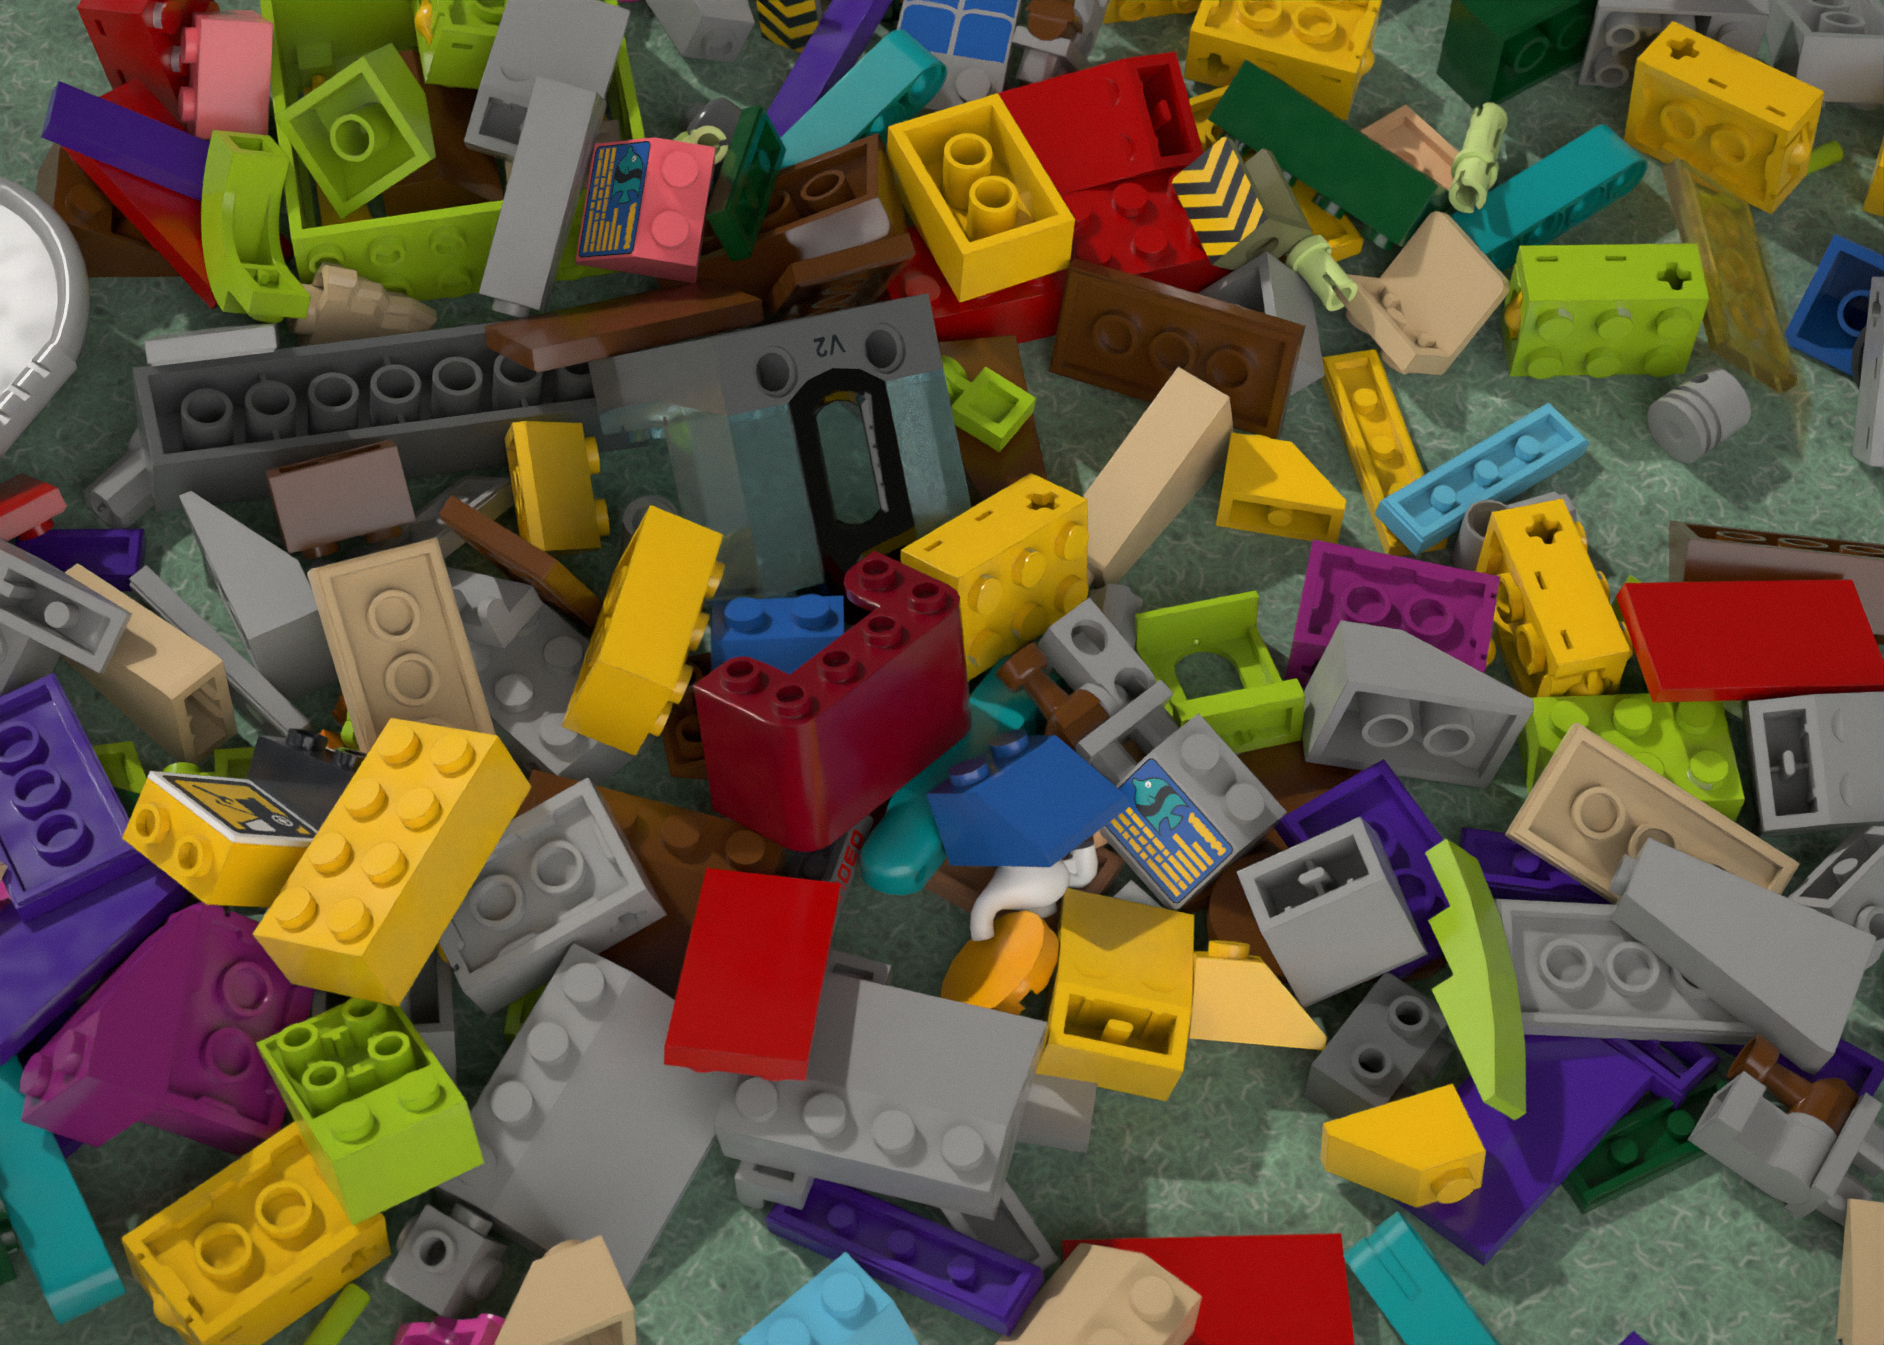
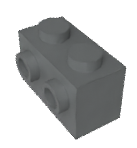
M1389 972L1384 973L1312 1063L1303 1096L1339 1119L1417 1095L1411 1088L1420 1076L1424 1074L1428 1078L1433 1079L1441 1070L1453 1049V1045L1446 1041L1450 1028L1439 1005Z

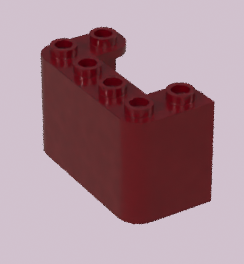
M876 551L871 552L855 564L846 573L844 579L845 593L848 600L872 613L789 675L765 662L750 657H735L727 660L694 685L713 810L777 844L797 852L820 850L834 843L957 744L971 730L972 717L960 596L957 590L949 584Z

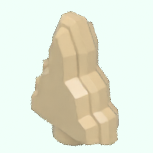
M322 262L315 273L312 283L301 284L311 295L307 318L287 317V326L290 333L298 334L297 347L429 331L434 329L438 319L436 310L403 293L386 291L381 283L372 282L367 277L358 276L357 271L345 269L340 264Z

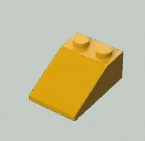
M540 421L512 423L504 441L519 537L552 557L598 551L601 548L600 537L609 536L610 527L605 499L594 500L590 475L600 474V460L595 436L584 438L582 423Z

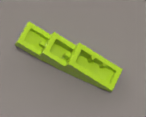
M1446 838L1425 852L1450 907L1428 921L1454 975L1432 988V992L1483 1102L1511 1119L1516 1120L1526 1114L1525 1039L1517 978L1502 920L1478 859Z

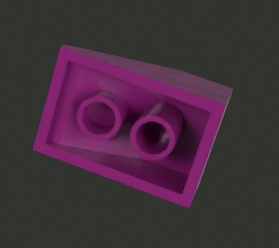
M190 908L186 909L134 947L113 966L43 1048L29 1059L20 1082V1091L26 1095L21 1122L98 1148L165 1104L201 912Z

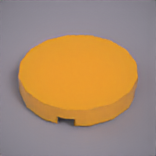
M1027 910L1007 913L994 920L993 928L995 935L992 938L982 941H973L971 938L952 961L942 982L940 998L1018 1016L1021 1014L1020 1012L1025 1008L1019 1001L1030 990L1036 995L1043 991L1057 965L1059 940L1056 934L1039 915Z

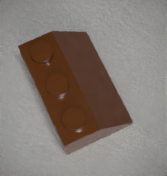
M415 50L398 52L426 95L436 157L382 193L386 217L504 200L494 156L467 149L464 143L478 89L445 87L425 83L420 53Z

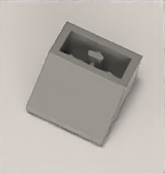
M1361 817L1237 871L1261 934L1304 1008L1428 954L1379 835Z

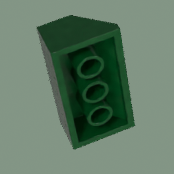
M1247 59L1208 117L1209 121L1222 128L1217 137L1218 140L1222 137L1232 139L1239 154L1244 157L1247 156L1251 148L1256 152H1259L1261 149L1272 151L1291 188H1294L1298 180L1302 181L1317 191L1311 201L1339 220H1341L1346 211L1365 223L1359 233L1388 252L1394 243L1404 248L1429 214L1435 211L1446 213L1452 207L1448 197V188L1274 74Z

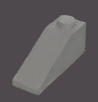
M0 539V623L98 673H105L132 613L48 562Z

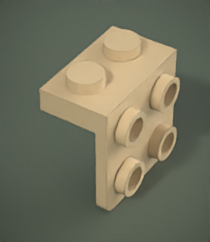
M1435 211L1429 214L1380 278L1347 274L1358 286L1357 293L1350 302L1337 287L1334 289L1336 296L1347 308L1345 311L1346 318L1357 329L1369 334L1382 348L1380 356L1392 369L1402 374L1442 375L1507 296L1510 284L1508 279L1447 213Z

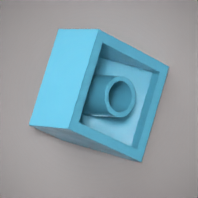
M846 1252L737 1340V1345H919L895 1302Z

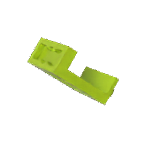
M1256 590L1135 614L1134 630L1136 641L1134 651L1153 673L1156 682L1162 680L1174 693L1164 708L1170 713L1180 728L1197 714H1200L1235 754L1301 741L1306 696L1297 678L1282 681L1257 628L1259 596ZM1196 652L1217 654L1229 660L1235 667L1244 689L1187 700L1176 676L1175 668L1178 662L1190 654Z

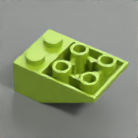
M352 997L337 1007L304 1022L290 1025L281 1032L256 1043L259 1053L326 1184L352 1225L484 1164L466 1100L400 1006L396 1007Z

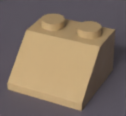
M602 1235L584 1242L578 1239L562 1242L547 1251L543 1258L532 1263L494 1345H637L635 1309Z
M1080 1243L1033 1298L1010 1337L1002 1335L994 1345H1183L1194 1331L1202 1296L1142 1253Z

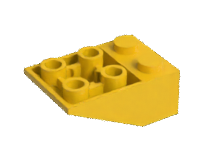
M1067 888V891L1062 896L1056 932L1059 940L1058 961L1048 982L1042 1021L1047 1022L1048 1028L1035 1073L1097 1083V1087L1167 1101L1184 1070L1192 1012L1194 915Z

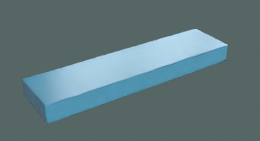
M1548 402L1380 501L1375 515L1417 556L1459 531L1465 513L1472 504L1481 500H1494L1504 504L1584 455L1590 442Z

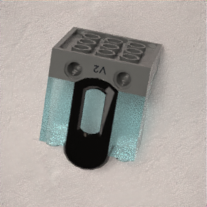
M928 293L781 321L588 362L603 435L626 432L628 443L666 438L682 518L723 534L716 560L725 563V569L711 600L705 598V602L726 601L740 597L775 599L797 598L809 594L822 597L843 596L845 628H852L872 612L848 600L844 587L846 573L873 551L901 563V550L971 509Z

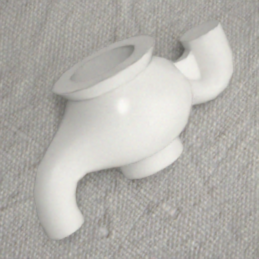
M1084 841L1070 852V856L1067 859H1060L1051 867L998 866L994 877L978 896L971 910L970 932L972 940H987L995 935L993 920L996 913L1000 910H1017V912L1027 910L1039 915L1041 918H1046L1056 913V901L1064 895L1067 888H1082L1090 884L1097 875L1098 859L1094 842Z

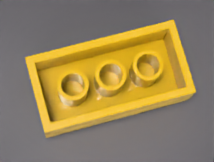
M390 718L253 933L254 937L291 984L396 1007L400 1006L532 788L499 736Z

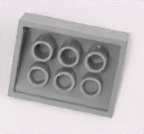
M573 943L470 1112L484 1164L437 1185L433 1189L443 1205L453 1209L457 1202L493 1222L490 1230L541 1257H544L547 1251L562 1242L573 1239L584 1242L602 1235L628 1292L717 1139L714 1124L730 1073L720 1071L699 1073L685 1067L664 1065V1045L675 1000L634 973Z
M826 972L806 1081L789 1079L769 1081L759 1076L730 1073L715 1120L714 1130L723 1155L726 1157L995 1220L1048 1025L1045 1021Z

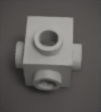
M456 1202L452 1211L448 1212L427 1204L422 1213L413 1216L401 1231L396 1244V1249L399 1253L383 1280L441 1316L456 1320H466L477 1300L485 1299L499 1281L503 1270V1264L500 1260L507 1246L487 1235L493 1222L468 1207Z

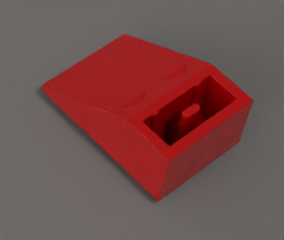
M1176 51L1123 58L998 93L1060 195L1184 169L1204 153Z

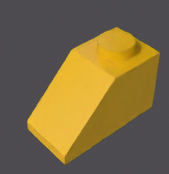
M1231 432L1216 526L1313 541L1314 539L1337 544L1344 517L1346 499L1305 455L1289 441L1271 439L1263 435H1245Z
M1213 940L1209 941L1208 952L1193 950L1192 1012L1188 1034L1190 1039L1324 1050L1327 1040L1326 1035L1261 957L1249 955V944Z
M1450 1084L1323 1123L1320 1160L1325 1171L1417 1208L1436 1201L1440 1203H1453L1465 1198L1473 1190L1481 1188L1486 1150L1454 1085Z

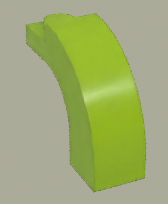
M212 130L203 180L201 230L207 276L213 295L221 310L228 313L248 314L250 317L262 322L279 323L283 321V317L306 319L311 295L290 272L283 258L279 236V213L290 158L268 135Z

